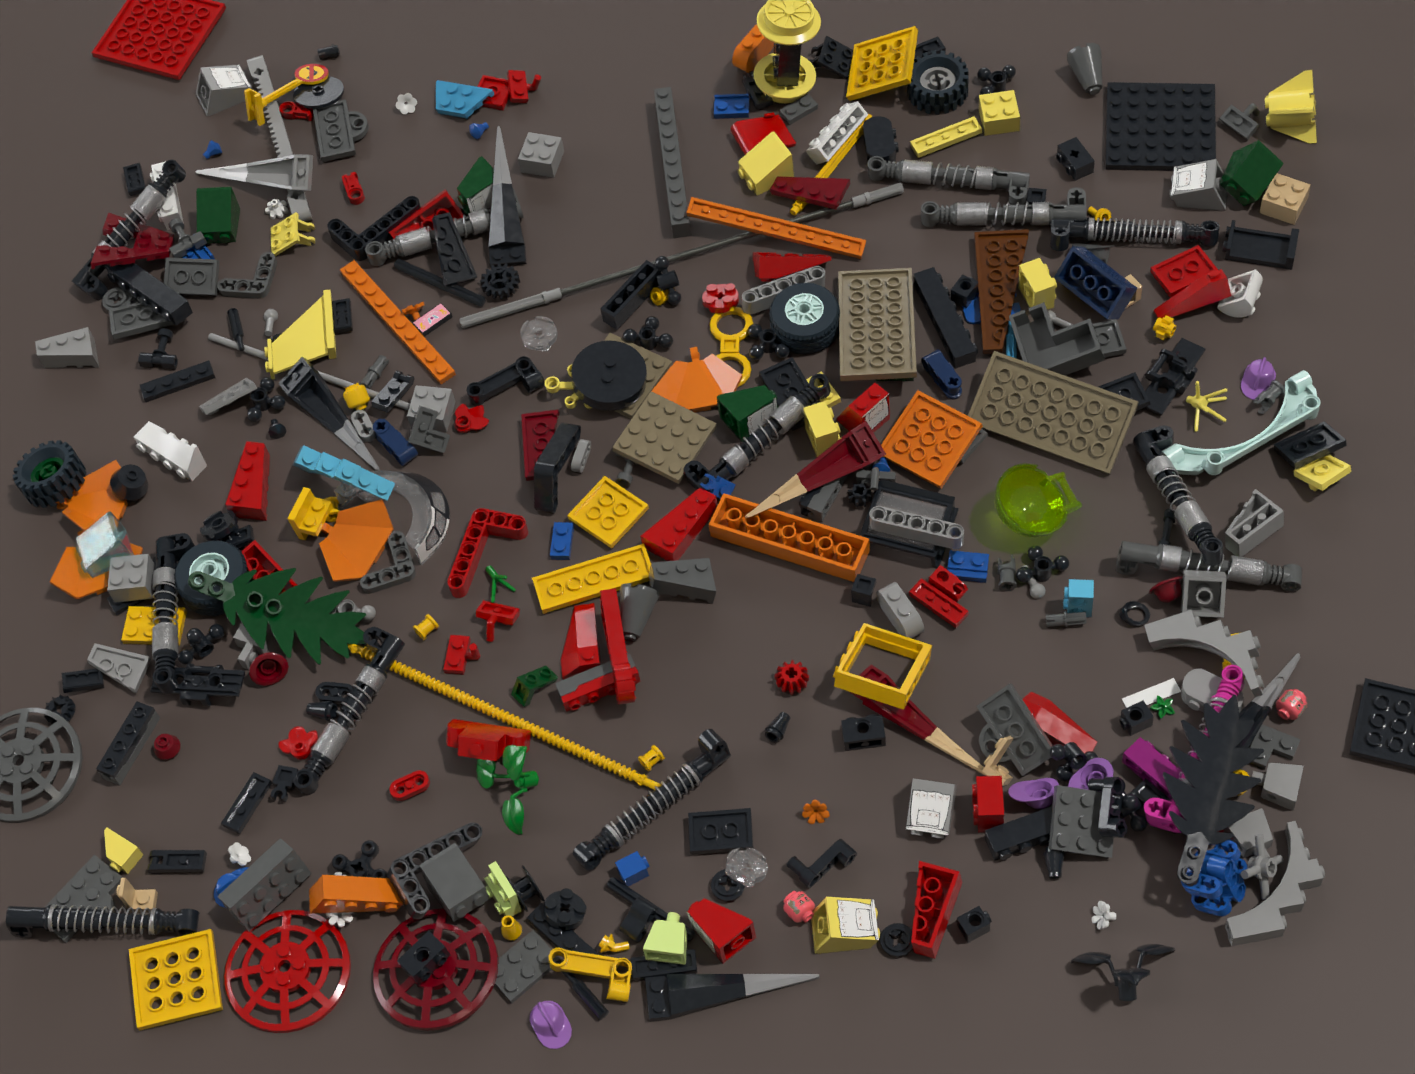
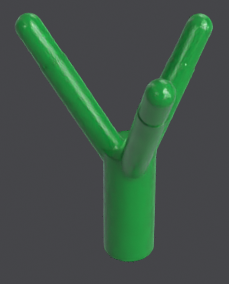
M491 565L486 567L485 571L492 578L491 603L495 602L497 582H500L513 592L516 591L513 586L503 580L507 579L506 575H498Z

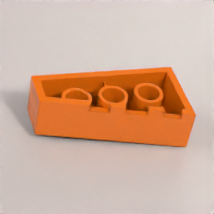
M322 875L309 889L310 914L370 911L396 912L403 905L389 878Z

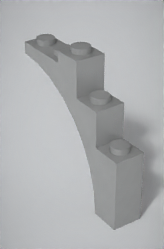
M1192 610L1144 625L1153 650L1186 646L1215 653L1228 660L1232 665H1237L1242 669L1243 676L1247 680L1254 697L1263 695L1261 687H1264L1261 675H1257L1255 669L1259 668L1255 657L1260 656L1258 648H1261L1258 637H1253L1251 630L1231 636L1228 626H1224L1221 620L1202 625L1199 616H1194Z
M1296 821L1287 822L1285 828L1288 845V864L1281 883L1271 896L1257 907L1243 914L1227 918L1225 928L1231 946L1282 937L1285 928H1287L1284 915L1301 912L1304 903H1306V896L1303 890L1321 886L1323 878H1325L1324 868L1322 865L1319 866L1317 858L1310 860L1309 850L1307 847L1304 848L1302 842L1304 840L1303 831L1297 827Z

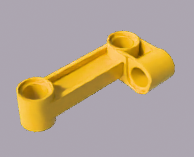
M554 948L550 951L549 965L553 971L610 979L606 999L628 1002L632 975V964L628 959L564 950L563 948ZM555 956H562L564 961L556 964L553 962V958ZM619 966H625L628 971L625 974H620L616 969Z

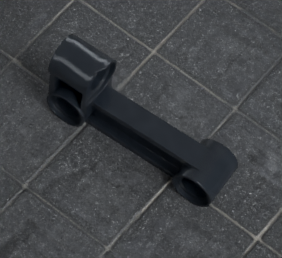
M522 356L515 363L479 382L470 383L466 391L470 403L474 406H479L486 399L522 381L524 387L530 393L544 386L545 380L531 359Z

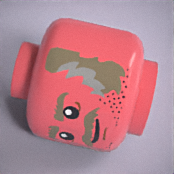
M1297 689L1286 690L1276 701L1278 715L1285 720L1298 719L1307 708L1306 696Z
M792 891L784 899L783 909L795 923L802 921L806 923L814 916L815 904L805 892Z

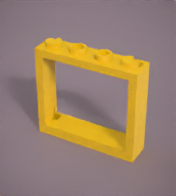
M864 623L860 631L855 632L854 641L849 642L847 653H843L840 666L835 667L833 674L835 678L834 687L904 710L930 661L932 645ZM865 643L915 660L900 689L849 673Z

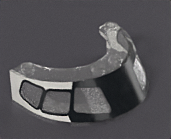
M386 470L370 471L394 482L395 485L392 491L401 494L410 503L413 519L406 535V542L415 550L419 563L423 565L440 547L447 535L450 508L444 493L433 481L416 473ZM341 483L334 489L342 508L356 495L365 502L374 497L370 493L345 483Z

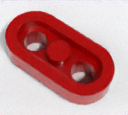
M418 770L392 782L389 790L395 800L404 801L427 790L430 785V779L426 772ZM419 781H423L421 785H417Z

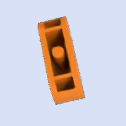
M756 24L735 48L732 57L733 66L747 73L754 71L756 64L771 52L775 42L764 37Z

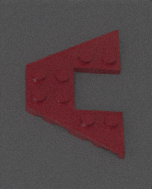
M108 213L103 226V235H110L113 231L112 227L116 228L119 224L118 220L125 221L127 218ZM139 223L140 232H135L133 235L136 238L133 248L124 246L109 247L108 245L96 246L91 261V269H95L97 265L104 264L110 265V267L118 264L135 263L136 259L147 258V261L169 258L171 253L169 248L173 246L174 234Z

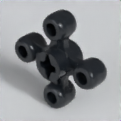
M368 840L362 844L360 859L350 861L343 854H338L332 859V866L339 872L348 871L351 876L380 878L383 876L382 878H389L386 870H374L371 867L372 858L376 857L379 853V846L374 841Z

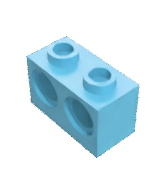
M1069 579V586L1064 588L1063 609H1067V613L1086 612V617H1092L1094 580Z

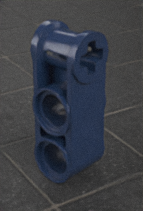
M936 350L921 358L924 369L932 376L934 382L948 398L957 399L962 395L961 377L955 372L940 350Z
M378 419L373 423L376 439L395 457L400 465L404 466L418 455L415 447L387 420Z

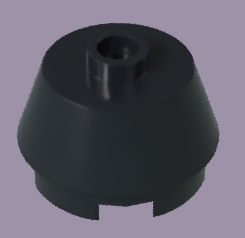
M125 465L111 476L110 485L112 493L121 501L125 499L134 500L133 502L142 498L148 490L146 475L136 465Z

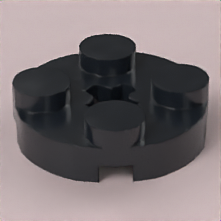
M227 510L228 513L218 511L205 519L203 522L205 526L203 529L200 527L203 537L208 541H222L225 536L236 532L239 529L237 524L238 518L233 511Z
M564 888L561 891L550 894L546 898L543 914L545 920L551 926L558 929L559 926L566 927V930H571L581 925L587 907L580 896L573 893L571 889ZM561 908H567V909H568V912H566V911H562V912H561L560 910H561Z

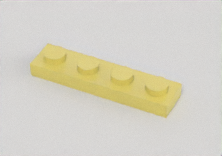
M974 116L910 141V146L919 158L981 134L982 127Z

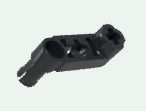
M1090 778L1088 789L1102 791L1098 824L1100 835L1102 837L1123 838L1127 833V825L1125 820L1120 818L1123 796V782L1121 778Z
M839 839L810 867L805 866L796 856H793L786 865L799 876V880L803 884L811 888L838 861L845 867L850 865L857 856V852L843 839Z

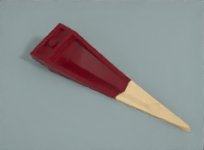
M867 421L843 435L749 512L745 518L754 516L861 469L886 455Z
M870 665L859 675L900 689L887 674L873 665ZM850 692L862 700L863 705L981 774L988 776L982 772L984 767L942 732L910 699L903 710Z

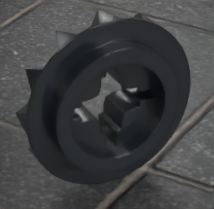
M60 695L57 698L52 697V700L46 703L45 709L57 713L66 721H69L74 716L76 707L72 699L68 696ZM57 706L61 707L62 714L57 712ZM48 715L44 716L51 724L57 722V720Z
M723 869L717 872L711 882V889L717 899L724 900L725 902L735 901L736 898L742 896L745 888L743 876L733 869ZM730 879L731 885L734 887H730L728 892H726L723 885H726Z
M894 923L888 925L882 931L880 943L882 949L889 956L893 955L897 958L902 955L907 956L908 952L913 950L911 943L912 930L908 926ZM902 934L901 941L903 943H898L894 947V940L892 938L897 939Z

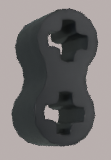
M638 897L621 923L619 931L635 942H640L645 936L650 923L657 915L658 908L642 897Z

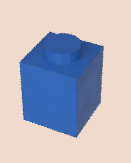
M638 851L615 862L619 875L628 887L649 876L647 868L650 867L645 856L640 857Z

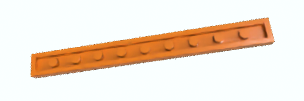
M691 197L686 212L689 217L862 259L866 240L694 197Z
M355 260L340 269L345 279L441 385L456 375L455 370Z

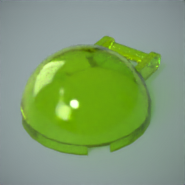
M1023 463L1008 468L1000 477L995 490L996 511L1002 522L1018 535L1030 538L1048 536L1059 530L1068 520L1066 519L1067 514L1081 508L1082 504L1074 496L1065 479L1066 474L1064 472L1048 476L1046 472L1036 468L1038 465ZM1056 482H1058L1059 485L1061 486V488H1062V490H1063V492H1064L1065 496L1067 497V499H1068V501H1069L1070 504H1067V505H1066V501H1065V498H1064V496H1063V493H1062V491L1060 490V488L1058 487V485L1056 484Z

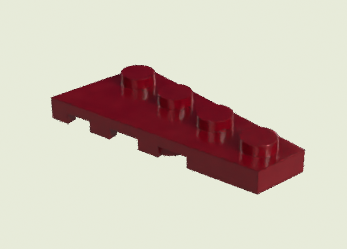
M777 176L770 192L772 195L837 210L850 185V179Z
M558 409L521 414L526 481L534 480L535 464L556 431L559 418Z

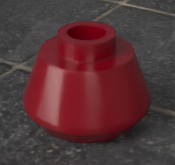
M161 734L154 741L153 751L159 759L169 760L178 754L181 744L176 736Z

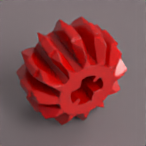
M793 659L790 662L791 664H787L784 661L783 667L778 666V673H775L776 685L782 689L783 693L789 690L791 695L794 693L793 691H797L800 694L801 688L806 689L807 682L809 681L808 669L803 667L801 662L795 664Z

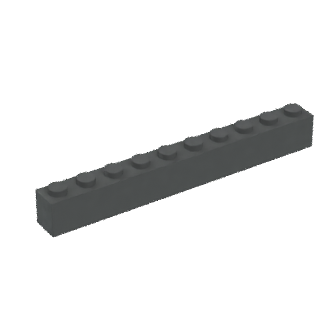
M671 87L654 89L673 238L691 236L689 216L686 213L688 207Z

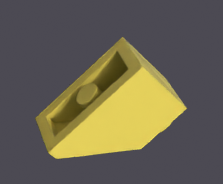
M106 828L104 830L106 857L111 862L110 867L117 872L122 870L129 874L142 858L143 853L136 845L111 829Z

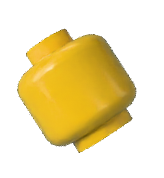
M356 383L345 388L346 391H344L343 397L349 409L362 410L367 407L366 403L370 401V397L364 385Z

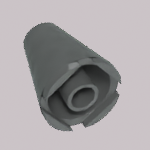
M1086 43L1087 47L1081 48L1079 45L1071 49L1067 53V62L1084 91L1090 95H1095L1103 87L1102 52L1098 44Z
M631 583L621 585L620 615L625 639L635 641L636 638H640L659 598L657 590L639 584L637 587H631Z

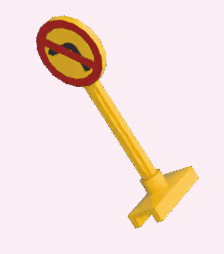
M320 64L300 66L294 73L295 80L264 98L261 97L260 93L250 88L246 89L244 95L248 120H257L258 126L265 124L263 108L267 104L301 84L314 85L324 82L329 76L328 69Z

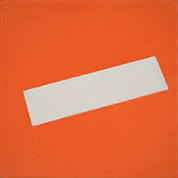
M1172 678L1124 697L1122 701L1126 708L1144 700L1146 705L1156 702L1157 696L1164 699L1181 692L1175 679Z

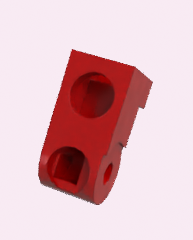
M939 565L929 577L928 583L955 602H958L968 591L967 586L942 565Z

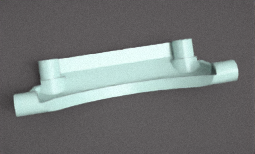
M1305 370L1288 378L1284 386L1286 390L1284 392V401L1274 421L1263 432L1244 443L1219 449L1192 448L1175 443L1161 452L1170 459L1178 474L1199 475L1204 469L1208 474L1218 475L1225 466L1301 422L1317 417L1321 402L1319 397H1317L1316 388L1312 385V378Z

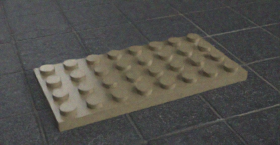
M912 268L838 271L840 381L917 378Z
M994 351L968 416L982 423V429L1110 475L1139 402Z

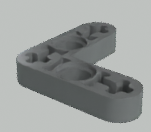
M265 252L260 256L253 280L221 279L217 283L220 294L226 297L258 299L266 297L270 291L277 266L275 255L272 252ZM262 273H269L267 277H260ZM241 286H247L246 290L239 291Z
M401 531L392 532L388 538L395 565L364 575L360 580V585L365 593H375L409 582L415 578L416 570L405 535ZM399 538L400 547L396 545L395 539ZM400 553L407 554L406 558L402 560L397 559V556ZM408 569L409 573L405 574L404 570ZM391 574L393 578L390 581H384V576Z

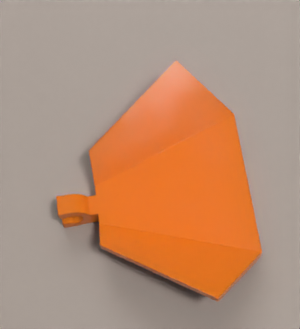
M698 347L690 348L692 362L675 361L652 389V392L696 413L711 410V407L718 406L717 396L736 391L743 376L714 354L700 360Z
M117 460L83 477L85 479L84 483L79 484L81 488L78 491H73L74 495L71 499L64 498L65 502H56L58 503L57 509H65L62 511L63 515L87 534L112 532L116 529L119 519L123 518L128 502L125 499L121 501L115 497L110 485L112 474L121 468Z
M383 499L339 511L334 527L326 522L324 523L321 532L328 534V536L319 545L334 582L361 580L369 572L373 563L376 564L384 551V545L394 528Z
M82 530L77 532L82 546L66 547L50 580V584L75 599H80L93 593L99 595L107 592L111 558L140 555L143 552V548L131 544L133 554L118 552L101 557L119 546L123 540L119 539L115 542L117 538L113 537L109 541L111 536L103 533L94 542L90 543L86 532Z

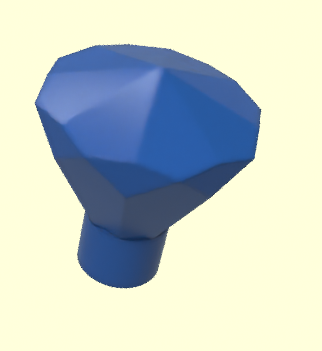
M486 122L469 125V131L475 139H479L484 130L489 128Z
M211 140L207 151L203 155L208 159L213 155L221 154L220 145Z
M881 457L880 461L872 466V469L877 467L879 471L890 472L887 464L888 460L885 457Z

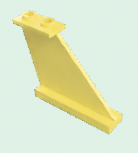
M323 290L324 295L273 343L271 339H267L268 346L264 347L268 361L265 362L266 372H270L272 379H275V374L291 369L301 357L306 358L309 362L329 355V359L336 358L331 290Z

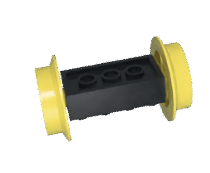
M768 0L758 12L757 26L764 37L775 43L773 44V53L763 57L756 64L754 80L765 96L766 94L770 96L774 102L793 103L805 96L816 82L814 66L808 59L801 56V44L816 36L820 30L821 18L810 0Z

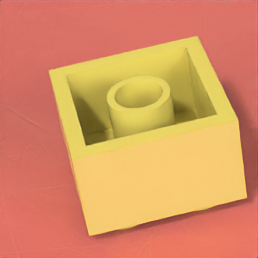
M1014 90L979 95V113L984 136L1020 131V114Z
M1040 258L1019 265L1018 288L1028 306L1033 307L1044 302L1048 310L1054 308L1057 283L1049 275L1048 266L1043 264Z
M825 401L803 408L805 429L817 457L840 439L839 425L837 422L834 423L832 408H828Z

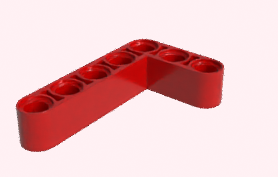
M479 508L473 512L447 582L453 597L462 598L467 595L489 534L515 540H522L527 537L529 531L526 521L522 516Z

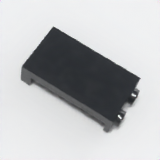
M1232 220L1231 227L1227 226L1225 237L1228 238V241H1224L1222 252H1226L1225 260L1292 270L1299 229L1292 228L1291 235L1235 227V220Z

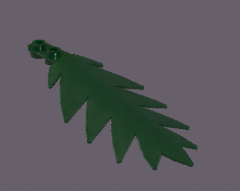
M296 568L277 571L255 579L250 583L248 582L257 573L256 569L238 576L232 584L201 571L193 572L188 578L190 588L224 602V611L231 625H235L237 612L247 632L261 649H264L268 623L287 658H291L295 630L300 642L318 665L321 664L320 637L335 652L347 659L350 657L347 644H366L363 640L364 632L355 626L366 616V613L351 611L330 614L350 593L349 590L332 593L306 603L323 580V577L308 580L281 594L280 592L295 573ZM200 578L202 583L197 585L194 580ZM215 585H218L220 587L219 592H215L213 590V587Z

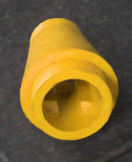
M510 915L504 916L501 921L502 936L507 940L517 939L522 933L521 924Z

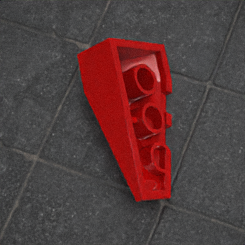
M445 189L389 231V233L395 239L397 235L426 227L427 230V226L434 230L432 222L434 216L450 212L454 221V217L460 219L463 218L464 214Z
M753 252L755 276L761 278V281L770 282L772 278H780L831 261V256L823 254H802V256H799V254L787 253L785 256H781L777 252Z
M1222 269L1213 270L1209 274L1203 275L1155 308L1154 314L1157 319L1159 317L1165 318V316L1174 317L1231 297L1227 276Z

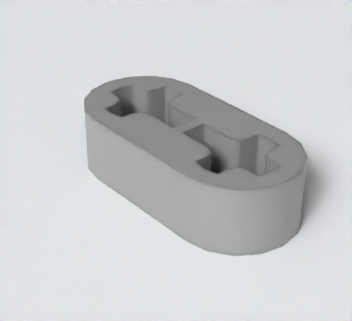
M363 410L353 412L351 420L363 442L373 441L376 433L373 430V424L367 413ZM360 417H361L362 420H363V423H361V424H360V422H359V420H358V418H360ZM366 428L369 432L368 435H366L364 432V429Z
M579 440L571 463L572 471L583 472L590 454L591 441Z

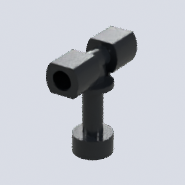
M165 328L159 330L157 336L160 340L158 349H155L153 353L141 352L138 358L140 367H153L154 364H159L166 369L177 368V356L168 355L165 352L167 343L172 341L173 332Z

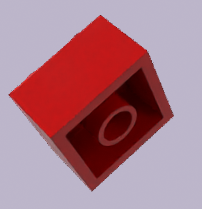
M976 776V784H972L973 824L978 825V833L1004 824L1002 776Z

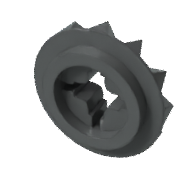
M121 287L113 288L103 296V306L107 311L126 306L130 293L127 290L124 291Z

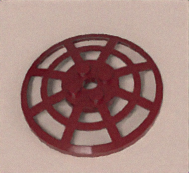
M443 908L428 910L424 917L439 914L436 923L424 925L411 932L407 926L419 919L410 917L399 924L383 942L374 964L373 983L380 1004L394 1020L404 1026L417 1030H440L464 1021L474 1014L486 1001L495 985L498 974V951L494 939L485 925L468 913L464 918L471 921L477 927L466 933L456 926L445 924L448 914ZM434 929L433 935L450 953L447 961L432 972L430 978L423 981L420 985L411 977L399 985L396 968H401L397 960L402 949L408 942L413 946L418 941L415 937L418 934ZM443 930L454 932L460 936L450 944L441 940ZM400 932L404 939L396 947L392 959L381 961L386 948ZM481 933L485 936L489 946L490 963L477 961L476 949L471 939ZM466 943L469 949L470 960H459L455 950ZM425 957L422 962L426 961L429 957ZM390 969V980L395 989V992L387 1001L382 994L378 977L379 970ZM458 969H468L465 979L457 987L453 979ZM475 971L488 972L483 988L476 998L470 1002L463 992L471 983ZM415 984L419 988L424 989L423 1000L414 998L406 992ZM446 986L451 992L442 998L432 1000L433 990ZM402 998L411 1005L422 1007L421 1020L405 1017L392 1007ZM454 999H457L463 1007L462 1010L449 1017L430 1021L431 1007L445 1005Z

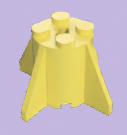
M1312 70L1303 71L1269 92V95L1265 98V108H1269V114L1266 116L1267 127L1270 126L1273 130L1307 143H1317L1316 120H1312V118H1315L1314 115H1316L1315 95H1311L1314 92Z

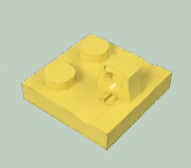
M1328 454L1294 469L1293 472L1294 477L1308 483L1311 490L1317 491L1320 489L1323 491L1329 485L1334 484L1351 472V465Z

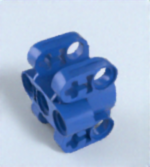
M1227 840L1215 845L1212 850L1206 851L1196 885L1187 886L1186 883L1181 881L1184 889L1191 894L1192 904L1197 910L1216 916H1226L1232 910L1231 900L1236 902L1243 900L1246 886L1241 877V872L1248 869V865L1245 860L1240 858L1241 853L1235 842ZM1187 868V872L1185 874L1187 876H1191L1192 871ZM1199 897L1207 898L1204 903H1196Z

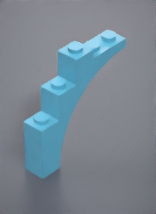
M305 445L299 449L293 462V466L308 473H316L335 479L385 501H388L395 485L394 482L363 469L361 466L346 459L340 460Z

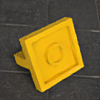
M303 487L287 519L299 539L306 540L308 534L318 537L334 505L332 501L314 497L311 489Z

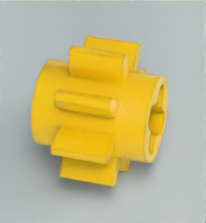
M1165 316V318L1159 317L1153 326V330L1156 331L1155 337L1162 340L1167 337L1171 338L1177 327L1173 322L1174 319L1169 316Z

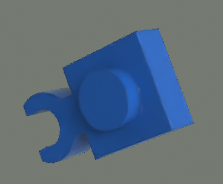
M705 474L709 478L707 484L700 483L701 487L710 490V493L720 499L723 493L731 495L736 484L720 476H717L715 479L710 474Z

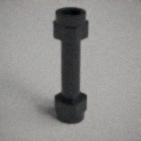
M1166 509L1164 512L1163 521L1165 523L1162 539L1159 540L1158 545H1171V542H1169L1172 524L1176 520L1175 511L1171 509Z

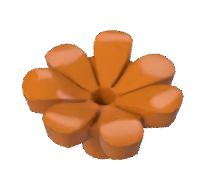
M424 302L416 304L414 307L413 305L407 306V308L401 311L404 315L412 314L415 321L420 317L419 311L423 308Z
M812 800L811 804L806 803L803 807L802 816L804 818L809 817V824H814L815 820L818 823H823L824 818H829L830 814L827 810V805L821 804L818 800Z

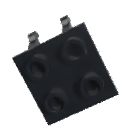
M828 36L825 37L822 44L812 47L811 53L813 54L816 51V56H818L815 59L809 60L814 68L823 66L845 79L849 77L853 56L852 49Z

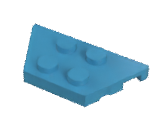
M437 80L436 110L439 114L468 118L476 109L483 105L482 101L488 96L493 97L495 93L492 89Z

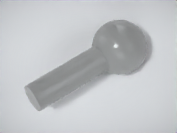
M268 309L264 313L266 336L272 335L273 324L278 319V313L274 309Z
M1048 310L1053 324L1062 328L1073 325L1058 318L1053 311Z
M1032 576L1030 581H1028L1030 595L1035 599H1040L1045 595V587L1037 583L1034 576Z

